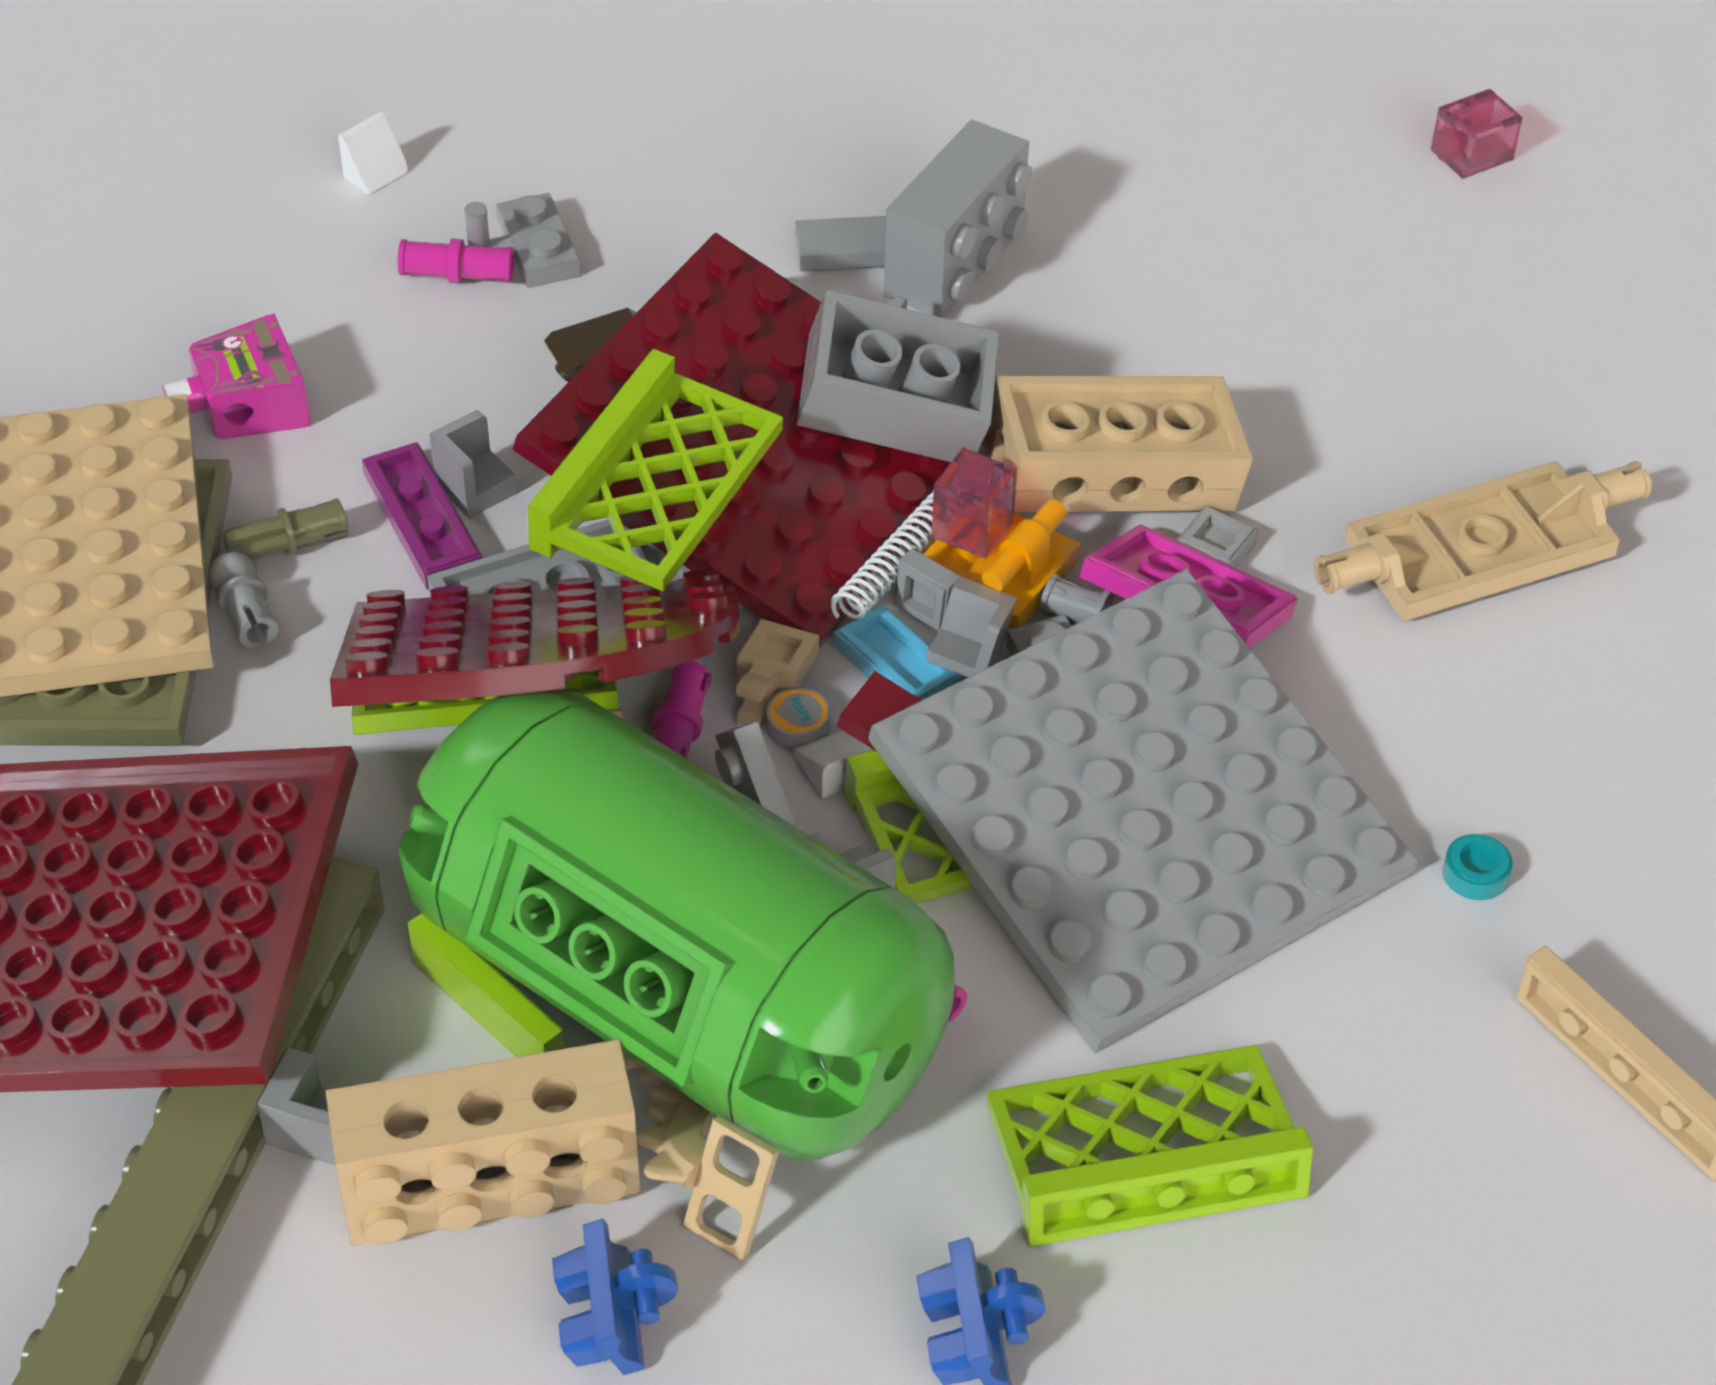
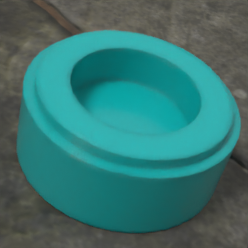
M1480 834L1464 835L1455 839L1449 845L1443 864V877L1447 885L1457 894L1473 900H1488L1497 897L1506 889L1513 867V860L1508 849L1498 840Z

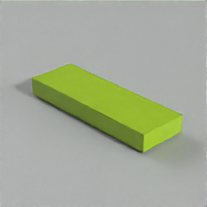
M422 913L408 922L414 965L514 1056L520 1057L565 1049L563 1028L482 956L430 922Z

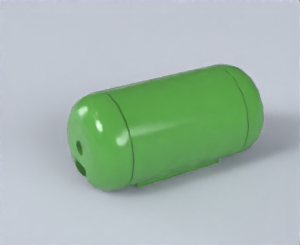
M563 688L500 695L478 707L441 742L421 771L417 788L428 805L420 804L413 806L409 822L411 828L403 833L398 851L412 903L430 922L604 1040L613 1041L620 1039L623 1053L714 1115L724 1118L778 1149L779 1155L791 1160L822 1159L841 1153L862 1142L886 1123L910 1095L929 1066L945 1033L954 1001V954L945 931L911 898L892 888L887 883L583 694Z

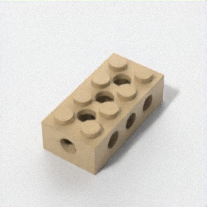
M995 376L991 424L984 438L994 473L1003 476L1002 501L1005 512H1038L1050 499L1061 502L1067 512L1201 511L1205 505L1217 511H1235L1253 457L1223 376Z
M620 1039L326 1090L335 1165L351 1245L368 1242L388 1244L398 1241L407 1235L440 1229L459 1231L468 1229L479 1222L512 1216L536 1217L545 1214L551 1209L589 1202L593 1204H608L623 1196L640 1193L635 1110ZM559 1158L575 1160L566 1166L550 1165L551 1161ZM487 1171L503 1172L502 1175L493 1179L477 1178L478 1175ZM415 1184L431 1185L421 1192L404 1191Z

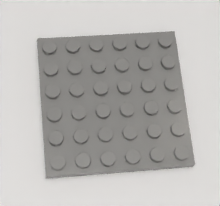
M1187 569L872 725L868 738L1094 1053L1412 875L1419 863L1417 858Z

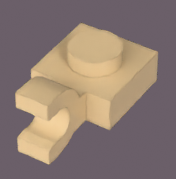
M764 619L760 620L737 656V677H741V680L736 686V696L745 698L737 712V724L744 725L758 722L760 729L762 728L767 719V705L777 688L785 690L799 687L819 654V635Z

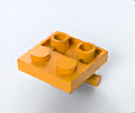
M975 497L923 555L961 577L1017 597L1008 630L1023 626L1039 608L1042 594L1050 577L1053 574H1057L1064 578L1079 561L1081 543L1054 531L1067 516V510L1064 505L1055 499L1048 500L1030 520L1014 512H1005V508L991 504L992 502L986 499L981 500Z

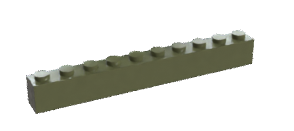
M332 857L270 1079L288 1047L312 1054L385 911L378 868ZM268 1084L168 1087L162 1092L155 1107L154 1124L142 1146L136 1145L129 1152L122 1171V1183L110 1205H102L95 1214L89 1232V1243L77 1266L71 1265L63 1273L56 1291L55 1306L42 1329H35L28 1337L21 1355V1369L12 1385H143L266 1144L257 1102Z

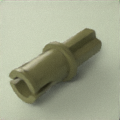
M339 498L315 506L286 512L285 508L277 509V516L227 529L223 532V541L226 552H240L250 559L284 550H288L290 555L297 554V548L323 540L349 535L344 509Z

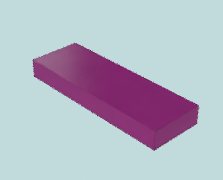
M418 442L362 459L364 475L427 590L429 589L427 575L482 559L479 549Z

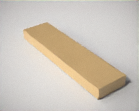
M1546 945L1527 957L1517 992V1000L1706 1175L1716 1182V1099Z

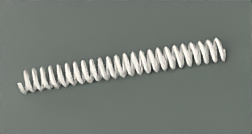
M985 438L971 467L968 466L966 468L964 465L958 464L945 477L944 481L940 482L939 486L927 496L926 500L915 509L914 513L910 514L908 519L903 521L902 525L891 534L889 539L859 568L858 572L853 574L852 578L839 589L838 593L833 595L831 608L836 619L840 616L836 609L837 601L847 616L858 620L864 618L865 614L871 611L872 606L876 605L885 592L890 590L891 585L896 584L898 572L896 573L895 570L898 571L899 559L901 558L896 552L902 557L908 553L902 545L909 551L913 548L922 554L940 536L941 532L945 531L953 519L957 518L965 506L975 498L974 496L983 487L978 482L973 481L967 473L973 475L976 479V471L973 466L979 470H987L980 464L979 460L988 466L989 470L987 471L994 473L992 462L984 455L990 456L988 450L983 449L987 447ZM988 477L983 478L986 483L992 480ZM961 479L965 480L971 486V489L968 488L962 482ZM956 486L960 487L965 495L958 491ZM949 492L955 494L959 501L954 499ZM943 498L948 500L953 507L949 506ZM938 505L943 507L946 510L947 514L940 510ZM931 511L936 513L941 520L937 519ZM926 518L929 519V520L935 525V527L932 526V525L926 520ZM912 523H917V527L912 526ZM920 525L924 526L929 533L925 532ZM906 530L915 531L922 537V539L916 536L913 531L911 532V534H909L906 532ZM901 536H903V537H908L909 539H911V540L916 544V546H914V545L908 540V538H906L905 541H904V540L900 539V537H901ZM893 543L900 545V547L893 546ZM843 597L846 598L853 609L860 613L856 615L847 610L842 601Z

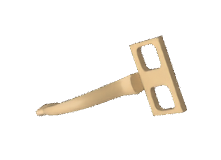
M623 1053L626 1071L635 1068L641 1070L639 1080L642 1083L662 1084L651 1089L650 1098L663 1105H650L646 1112V1116L657 1127L639 1130L636 1133L637 1144L658 1153L646 1164L644 1169L645 1176L653 1180L679 1182L687 1189L694 1186L683 1226L743 1261L750 1252L779 1150L720 1116L712 1120V1113ZM709 1127H710V1131H709L708 1138H707V1141H706V1140H705V1137H706V1134H707V1132H708V1130H709ZM724 1136L737 1140L757 1153L759 1165L754 1182L745 1180L721 1164L719 1154ZM708 1195L716 1197L740 1213L742 1223L736 1241L722 1235L704 1222L702 1214Z

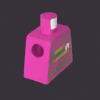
M275 313L194 342L188 349L193 377L162 384L164 396L187 394L190 414L205 410L214 435L221 439L311 426L305 382Z

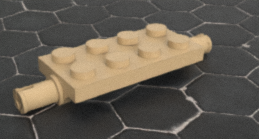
M1557 461L1349 522L1347 523L1344 541L1350 548L1316 557L1314 561L1315 577L1320 586L1324 585L1323 591L1328 595L1337 592V590L1372 580L1377 584L1403 621L1414 619L1616 556L1620 538L1608 525L1605 512L1607 508L1649 497L1652 489L1651 478L1646 469L1641 470L1642 464L1638 461H1633L1625 466L1595 475L1588 470L1571 476L1565 472Z

